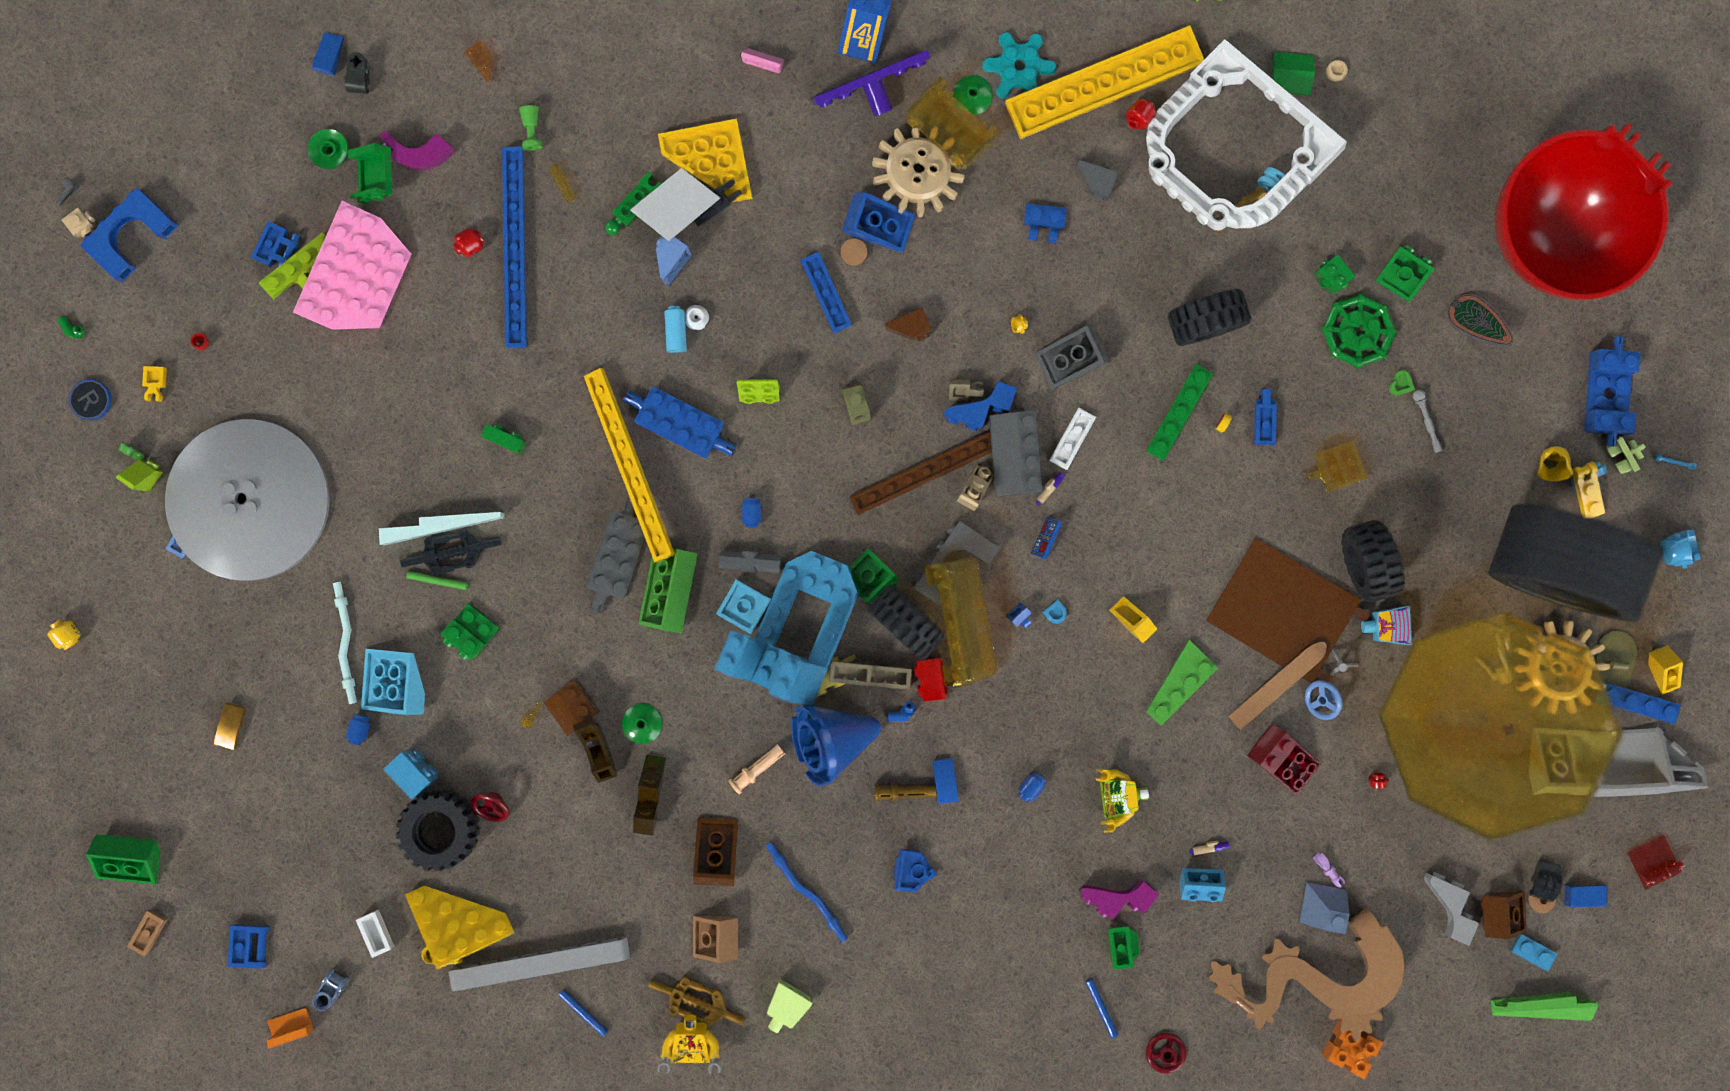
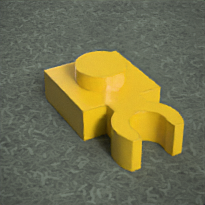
M143 366L142 386L148 387L144 394L145 401L151 402V396L155 394L156 401L162 402L163 395L160 392V388H166L167 368Z

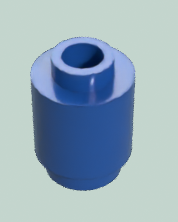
M743 499L744 504H741L742 523L746 524V527L749 528L758 527V524L762 523V504H760V499Z
M353 714L345 738L349 739L348 743L361 745V742H366L370 727L369 717Z
M1033 772L1032 775L1029 774L1017 789L1020 792L1018 796L1027 803L1029 800L1034 802L1045 788L1044 785L1047 781L1036 772Z

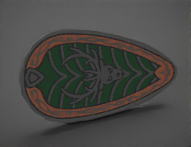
M1465 294L1458 296L1449 305L1447 312L1449 323L1461 333L1495 346H1510L1513 343L1512 332L1508 324L1483 298L1477 295Z

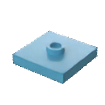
M736 579L716 615L752 634L771 599Z

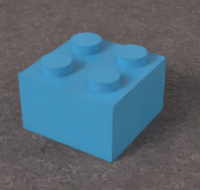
M416 749L401 752L383 769L411 799L423 795L440 778L437 775V769L431 764L427 765L423 761L424 756Z

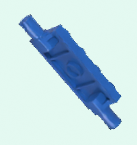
M653 386L645 398L630 390L626 395L633 398V400L626 396L624 397L623 402L639 409L634 423L705 459L708 458L712 449L715 450V448L731 457L734 452L727 447L733 450L737 447L736 444L721 438L720 433L725 425L724 422Z

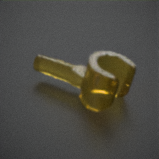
M537 702L530 717H522L520 726L525 728L533 726L535 715L541 707V703Z

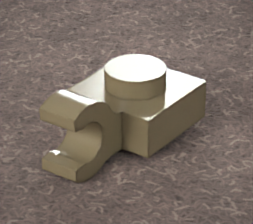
M949 380L948 398L950 401H969V396L983 397L984 395L983 382H974L970 385V380Z

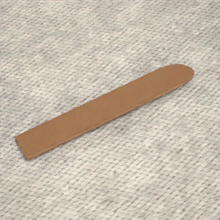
M1317 642L1306 648L1228 717L1240 730L1244 728L1320 662L1326 653V643Z

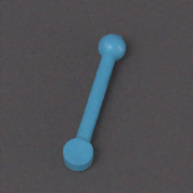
M1661 454L1654 456L1655 461L1662 460L1685 466L1689 469H1696L1697 467L1695 463L1663 457Z

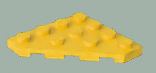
M737 119L658 134L662 156L713 190L733 179L735 181L734 186L725 191L727 197L731 196L735 191L741 190L742 195L734 200L733 203L753 199Z
M422 886L405 894L436 970L514 934L510 921L504 912L427 886Z

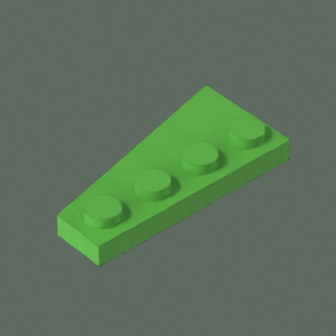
M1188 639L1146 712L1162 726L1218 667Z

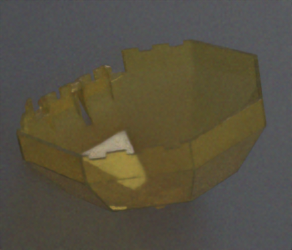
M1507 612L1485 620L1477 618L1465 624L1414 640L1378 714L1409 801L1489 841H1495L1586 814L1625 736L1590 649L1553 632L1548 636L1542 635L1543 628ZM1539 643L1543 644V647L1546 649L1545 653L1538 651ZM1511 723L1514 725L1513 729H1515V732L1507 735L1505 734L1506 730L1503 728Z

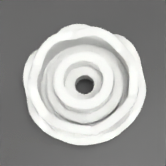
M692 305L685 311V323L690 329L701 330L709 322V314L703 306Z

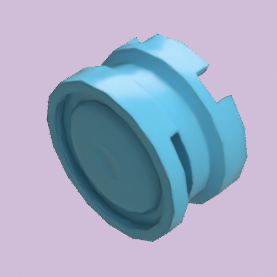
M1267 167L1264 171L1265 175L1258 179L1257 184L1269 192L1285 175L1275 168Z

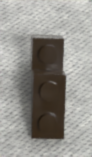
M646 755L638 784V802L633 817V833L651 836L654 834L666 765L665 757Z

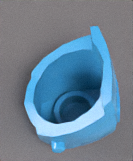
M1694 529L1677 532L1659 543V546L1663 549L1661 559L1666 565L1687 568V565H1693L1696 560L1700 559Z

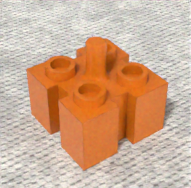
M1339 1019L1333 1030L1336 1038L1334 1042L1328 1041L1322 1055L1329 1062L1341 1068L1345 1067L1349 1072L1365 1080L1372 1066L1369 1059L1371 1055L1377 1056L1383 1042L1365 1031L1361 1032L1359 1041H1355L1349 1030L1345 1033L1340 1031L1342 1021Z

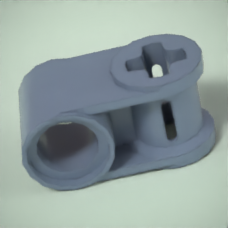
M331 968L313 998L314 1008L324 1011L333 1006L350 979L348 977L343 978ZM322 995L328 998V1004L322 1002Z

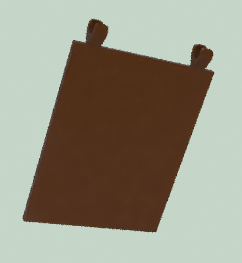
M1255 538L1206 621L1282 667L1289 664L1310 645L1317 642H1325L1327 649L1324 657L1301 678L1312 683L1317 677L1330 683L1333 677L1320 670L1352 615L1361 620H1367L1370 614L1357 607L1361 601L1359 598Z

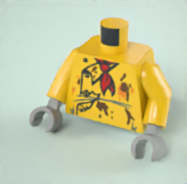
M686 1015L684 1022L677 1023L676 1030L670 1031L663 1042L661 1058L663 1059L658 1066V1072L660 1073L661 1065H666L668 1067L667 1074L669 1073V1059H671V1063H710V1059H712L708 1072L712 1075V1066L716 1065L719 1074L722 1071V1065L718 1062L720 1056L717 1038L710 1030H707L705 1023H696L695 1015Z

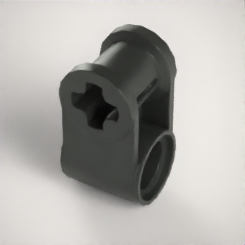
M353 52L347 58L346 92L369 93L367 87L370 85V63L361 53Z

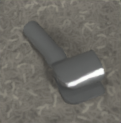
M66 178L62 181L65 190L56 202L58 205L61 206L66 197L78 189L74 179Z

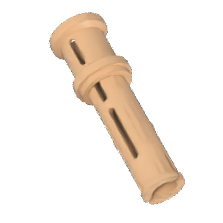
M776 744L749 768H743L739 775L734 779H729L728 782L740 795L746 786L750 783H755L756 777L785 755V752Z

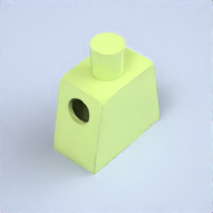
M780 979L767 1014L773 1018L768 1028L775 1033H779L783 1024L793 1028L812 1006L813 998Z

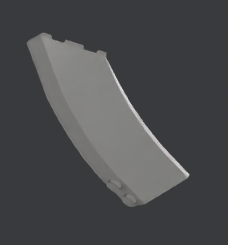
M1659 727L1612 731L1532 729L1529 777L1533 794L1573 797L1634 796L1705 789L1709 786L1704 767L1698 762L1694 763L1686 756L1687 752L1675 741L1670 742L1663 735L1664 732Z

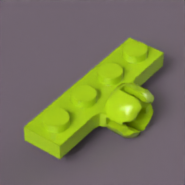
M323 232L259 282V285L273 300L293 284H299L302 289L304 288L326 238Z

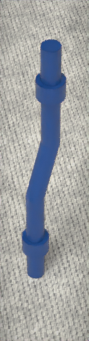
M773 842L767 844L766 848L774 858V864L780 867L792 887L816 904L826 919L827 926L830 930L833 929L841 943L847 940L848 937L839 925L840 921L832 915L822 898L798 881L786 863L787 859L783 854L779 853Z

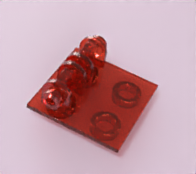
M1664 835L1627 852L1645 890L1682 873L1684 864L1676 860Z

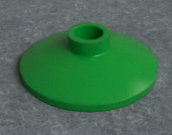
M976 75L963 77L956 83L953 89L954 104L965 114L978 115L983 113L992 102L993 93L991 86L982 77ZM971 90H974L977 94L975 96H971L969 92Z
M323 129L316 132L310 138L307 148L308 155L316 166L322 169H334L340 166L347 158L348 144L344 136L338 131ZM329 148H333L331 154H327Z
M644 703L636 704L625 712L622 719V729L626 737L632 742L647 744L659 736L662 730V718L658 710L653 706ZM638 721H644L645 726L643 728H640L638 726Z

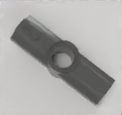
M720 551L719 568L736 569L741 572L758 573V571L780 573L781 556L763 555L758 552L742 551V553Z

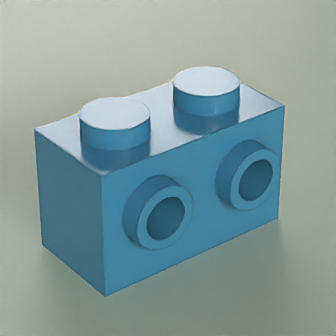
M1183 868L1179 880L1181 900L1222 901L1226 890L1224 870Z

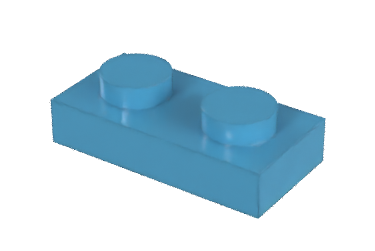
M1523 934L1517 936L1510 949L1511 952L1547 972L1557 956V953Z

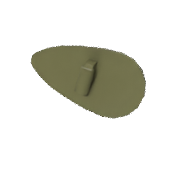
M1610 631L1604 634L1598 644H1604L1605 649L1600 653H1596V663L1610 664V669L1604 671L1597 670L1598 680L1626 689L1635 666L1637 645L1628 633Z

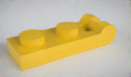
M1591 461L1586 463L1584 467L1578 466L1573 468V479L1581 515L1594 518L1604 514L1605 509L1598 482V468L1596 464Z

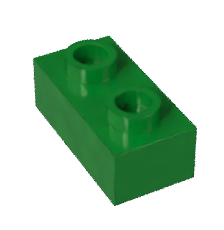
M495 423L493 426L486 424L480 437L519 455L522 454L527 442L522 440V435L513 431L511 435L505 433V428Z

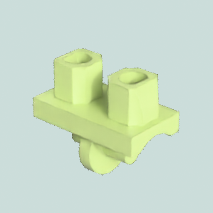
M1619 436L1616 438V447H1606L1611 457L1623 453L1625 459L1615 464L1619 472L1623 474L1631 470L1634 472L1640 470L1633 454L1636 455L1638 460L1644 458L1641 450L1645 449L1646 446L1644 444L1637 445L1633 439L1628 442L1631 446L1629 450L1623 437Z

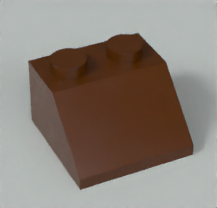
M578 679L573 680L544 702L567 736L574 732L573 724L594 718L601 713Z
M1524 891L1496 892L1483 895L1481 907L1484 911L1482 927L1485 931V937L1512 939L1527 932Z

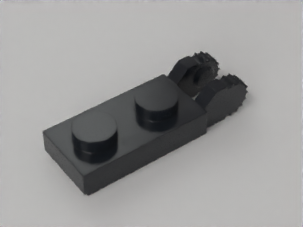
M733 179L712 191L720 199L694 220L698 227L730 206L731 202L742 195L741 190L735 191L729 197L725 194L726 190L734 186L735 181Z

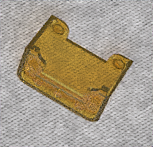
M940 76L907 110L906 121L911 127L918 128L952 160V164L960 170L962 168L965 170L997 141L1000 131L993 124L987 128L985 121L981 123L953 97L954 93L952 91L949 92L945 88L947 82Z

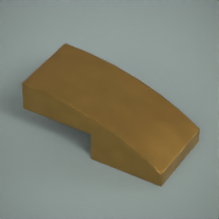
M228 702L225 703L216 731L215 745L233 750L237 747L239 731L244 724L246 707Z

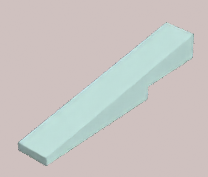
M502 512L420 517L419 526L379 528L380 545H389L505 517Z

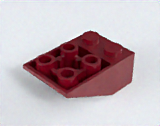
M1273 724L1270 725L1247 755L1253 762L1296 796L1321 765L1291 736Z

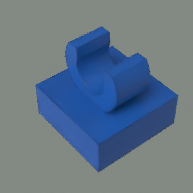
M1019 603L1006 615L1008 620L1016 627L1021 624L1027 629L1032 624L1027 618L1031 612L1022 603Z

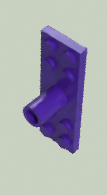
M928 50L919 52L811 98L814 106L825 107L833 103V98L838 97V100L844 99L852 95L851 91L863 87L874 117L886 113L893 108L881 78L891 74L894 77L908 72L907 67L912 66V69L927 64L925 60L930 58Z

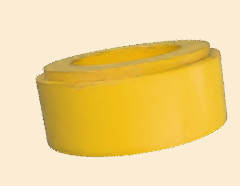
M1225 412L1215 429L1221 433L1224 432L1233 418L1232 415Z

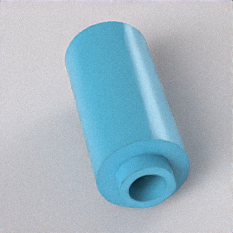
M670 306L668 310L664 311L666 351L669 353L686 352L685 311L680 309V306Z

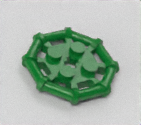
M1358 293L1356 296L1340 302H1334L1331 305L1332 309L1324 326L1321 327V332H1323L1331 352L1330 356L1355 366L1356 369L1387 358L1386 354L1398 331L1395 329L1389 314V306L1368 298L1363 293ZM1356 304V311L1348 314L1345 312L1344 308ZM1363 304L1377 311L1374 314L1368 313L1363 310ZM1337 315L1341 316L1342 319L1339 326L1333 327ZM1381 315L1386 329L1380 328V322L1377 320L1378 316ZM1361 326L1364 334L1357 336L1354 328ZM1332 333H1337L1340 337L1341 345L1338 347ZM1386 335L1379 348L1376 345L1379 336ZM1347 348L1355 352V357L1342 352V350ZM1371 348L1374 354L1362 358L1361 352Z

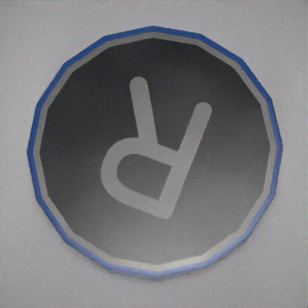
M95 380L79 382L72 388L69 395V404L72 411L78 417L85 420H97L104 417L109 412L112 402L109 389L103 383Z

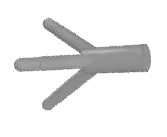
M1333 647L1332 652L1337 661V667L1329 675L1332 676L1339 670L1344 672L1348 667L1359 666L1358 663H1344L1341 661L1335 647Z

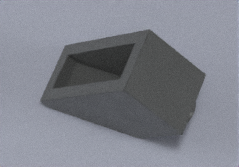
M1079 160L1076 170L1088 193L1092 194L1094 199L1100 201L1108 200L1118 172Z

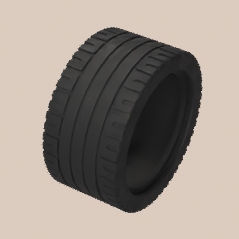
M1516 504L1510 509L1488 574L1506 586L1554 604L1605 618L1636 622L1640 620L1653 579L1663 555V549L1646 537L1595 518L1546 506Z

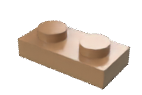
M151 909L146 911L127 947L144 957L147 956L168 919Z

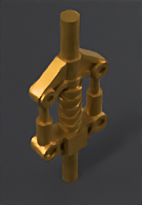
M687 975L683 976L674 988L652 979L649 982V988L670 996L668 1011L672 1016L679 1015L685 1017L692 1014V1012L680 1008V1003L683 1001L684 1004L688 1003L689 1006L693 1005L694 1008L698 1007L699 1010L703 1009L704 1012H709V1014L702 1018L696 1016V1021L705 1023L707 1027L722 1020V1018L740 1025L745 1020V1017L726 1010L725 1001L720 989H708L703 984L691 980ZM689 987L699 992L703 991L711 994L713 1004L710 1001L706 1002L705 999L701 1000L700 997L696 998L695 995L691 996L688 992L686 994V989Z

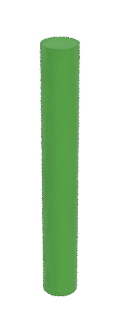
M408 571L406 575L407 579L467 590L468 582Z

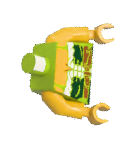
M1096 769L1097 772H1101V777L1099 779L1096 778V781H1100L1104 817L1109 819L1102 820L1101 824H1107V829L1104 830V833L1114 832L1116 827L1124 824L1134 816L1135 811L1139 810V800L1149 799L1147 787L1136 788L1135 781L1131 780L1129 775L1117 769Z

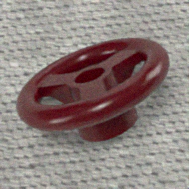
M495 792L476 794L471 799V807L474 812L488 821L502 822L509 817L510 811L507 804L503 801L502 796ZM484 799L485 804L478 807L477 801ZM485 812L495 813L499 816H493Z
M1157 1034L1147 1045V1061L1159 1073L1170 1074L1176 1072L1183 1066L1186 1060L1185 1044L1175 1034ZM1167 1039L1165 1047L1161 1048L1160 1051L1152 1052L1154 1045L1159 1040ZM1173 1042H1176L1180 1048V1058L1178 1061L1176 1060V1052L1172 1048ZM1165 1052H1170L1169 1056L1164 1057ZM1160 1058L1164 1064H1172L1173 1066L1161 1067L1153 1059Z

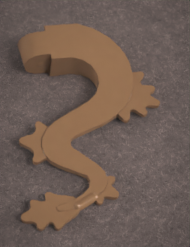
M1366 907L1348 919V923L1357 937L1354 943L1361 953L1365 965L1364 975L1357 983L1351 986H1342L1333 982L1310 964L1298 958L1300 951L1298 946L1291 949L1287 948L1279 939L1274 940L1273 951L1270 954L1262 955V959L1269 964L1266 974V1000L1262 1004H1254L1244 998L1241 974L1233 975L1229 964L1221 966L1216 961H1213L1211 963L1213 973L1209 976V980L1217 984L1214 993L1223 996L1228 1001L1237 1004L1247 1012L1246 1017L1254 1019L1256 1028L1260 1030L1266 1021L1269 1023L1274 1022L1272 1015L1279 1008L1286 982L1289 979H1295L1320 1002L1331 1008L1328 1015L1329 1019H1341L1340 1031L1342 1033L1349 1030L1353 1039L1359 1041L1362 1031L1368 1034L1372 1033L1370 1020L1382 1021L1383 1017L1379 1009L1393 1000L1402 985L1404 975L1403 952L1387 925L1384 927L1380 926L1374 915Z

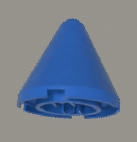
M802 705L795 708L794 712H797V716L791 718L792 740L799 763H806L809 771L805 772V774L818 787L831 784L879 736L881 731V724L874 717L813 705Z

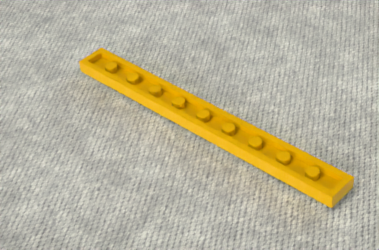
M599 368L585 375L584 379L654 562H660L675 555L606 372L603 368Z

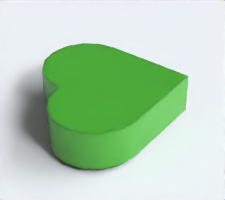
M1406 370L1396 372L1393 377L1394 381L1389 385L1390 393L1395 396L1415 390L1411 376Z
M121 443L118 447L119 451L135 460H143L145 458L143 453L129 444Z

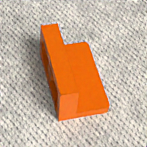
M307 1008L268 1020L272 1037L266 1042L268 1048H272L312 1033L314 1029Z

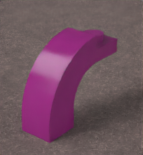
M385 130L379 135L384 140L382 145L391 147V158L401 166L412 170L435 168L447 161L455 152L437 133L425 145L419 148L402 146Z

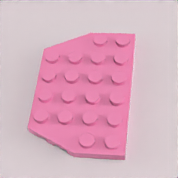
M341 201L293 313L332 330L380 328L412 254L381 218Z

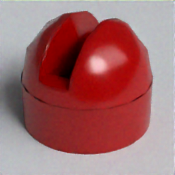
M196 333L191 337L190 343L195 349L203 351L208 348L209 340L204 334Z

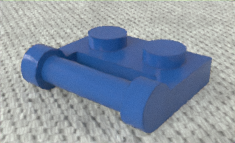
M231 925L227 967L266 968L267 933H269V925ZM253 933H258L256 960H251Z

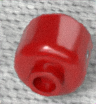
M1138 99L1126 112L1128 125L1132 129L1138 130L1146 129L1151 120L1156 116L1154 104L1146 99Z
M466 228L454 236L455 243L452 245L458 255L462 254L464 257L469 258L483 249L482 244H484V240L477 229Z

